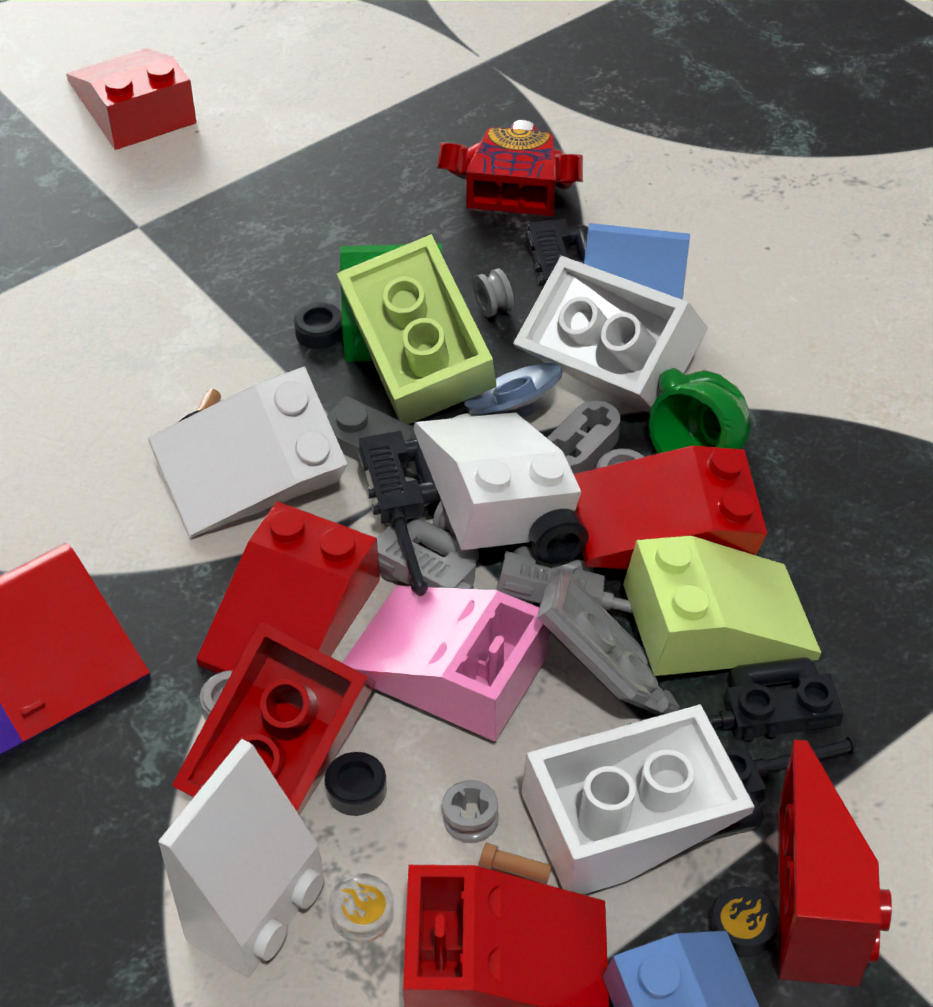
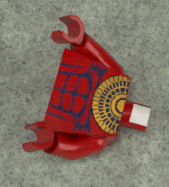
M518 120L511 125V128H489L481 142L475 143L470 148L456 143H440L436 168L447 169L451 174L466 180L467 208L554 216L555 185L560 189H568L576 181L583 182V155L564 154L562 151L554 149L553 135L549 132L537 131L535 125L527 120Z

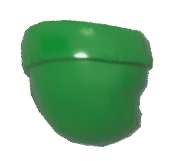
M671 368L660 374L658 384L662 393L653 403L649 419L650 437L658 454L692 445L743 449L751 431L750 412L745 397L737 386L721 375L707 370L685 375L680 370Z

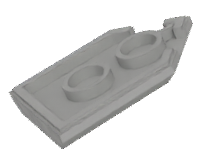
M561 569L545 587L537 618L618 699L654 714L664 715L678 711L680 707L671 692L666 689L663 691L658 686L657 679L651 671L652 668L643 647L566 570L563 571Z

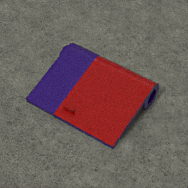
M63 543L0 575V758L150 677V671L81 560L68 543Z

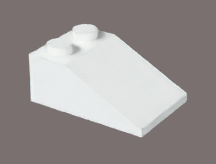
M560 256L513 344L545 363L560 365L563 372L614 399L650 413L653 403L662 393L658 384L660 374L671 368H676L684 373L708 327L687 301Z
M305 366L254 384L148 437V442L189 538L273 507L277 501L283 503L336 483L348 465Z
M516 412L415 422L414 433L461 550L530 542L528 538L529 530L539 517L556 509L576 510L581 490L563 451Z
M701 704L526 753L522 787L523 799L562 889L583 895L633 879L753 813L755 807Z
M243 739L239 741L158 841L185 940L248 978L262 959L268 961L278 952L285 939L287 925L300 907L307 909L313 904L324 883L319 844L255 747Z

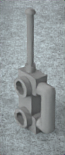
M416 518L411 520L407 524V529L423 580L428 583V587L474 589V586L471 584L475 581L476 563L479 559L478 549L461 550L456 536L423 519ZM390 524L377 537L379 573L388 580L402 581L412 586L413 583L396 528ZM421 543V544H423V545H425V546H427V547H429V548H431V549H433V550H435V551H437V552H439V553L445 555L446 557H442V556H440V555H438V554H436V553H434V552H432V551H430V550H428V549H426V548H424V547H422V546H420V545H418V544Z
M520 546L514 553L505 552L497 591L532 605L534 602L541 603L546 585L562 569L563 571L566 570L605 610L610 611L613 608L633 613L628 600L616 598L614 594L603 591L605 576L595 574L594 567H585L583 560L573 558L559 564L545 563L539 560L533 548L528 546Z

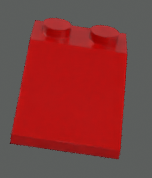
M145 48L66 73L68 82L115 150L197 123L191 80L173 56Z
M692 445L573 474L581 490L575 512L580 515L589 534L588 542L582 550L585 567L628 569L637 540L694 536L757 555L767 536L749 464L743 449Z
M277 501L246 545L196 658L197 665L218 674L233 671L260 620L331 657L380 581L377 538Z
M260 620L171 786L194 798L239 741L243 739L255 747L300 815L325 775L328 766L334 760L350 734L377 681Z
M794 740L778 805L779 979L859 987L868 962L877 963L880 931H889L892 916L891 892L888 889H880L879 862L808 741Z

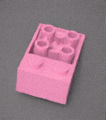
M396 586L342 663L377 681L374 689L496 741L549 655L550 630L537 618L539 607L497 590L428 587L425 594L416 595L412 592L411 586Z

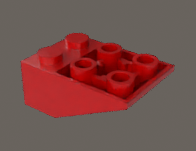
M408 864L403 977L404 1007H609V994L602 978L608 967L605 900L476 865Z

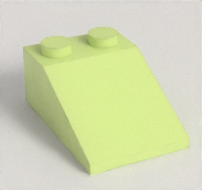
M432 234L337 273L338 280L375 368L400 421L411 424L497 387L492 356Z
M694 536L636 541L623 586L654 676L731 669L739 665L807 657L812 661L819 660L821 650L785 564Z

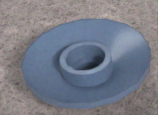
M540 363L506 373L496 378V388L465 400V409L469 413L477 415L516 412L522 418H525L538 409L535 401L548 393L562 378V368L556 363Z

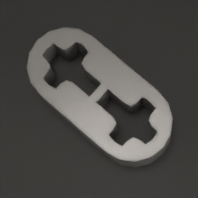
M591 400L584 402L547 439L563 451L573 474L592 470L597 465L599 459L609 452L619 440L620 413L616 407L605 401ZM587 426L592 428L588 433ZM574 450H576L575 457L570 456V454Z

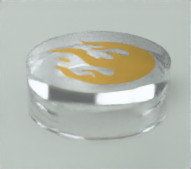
M368 873L349 875L335 885L329 896L328 905L332 926L340 936L349 941L358 943L373 941L385 934L393 922L394 900L392 891L384 880Z

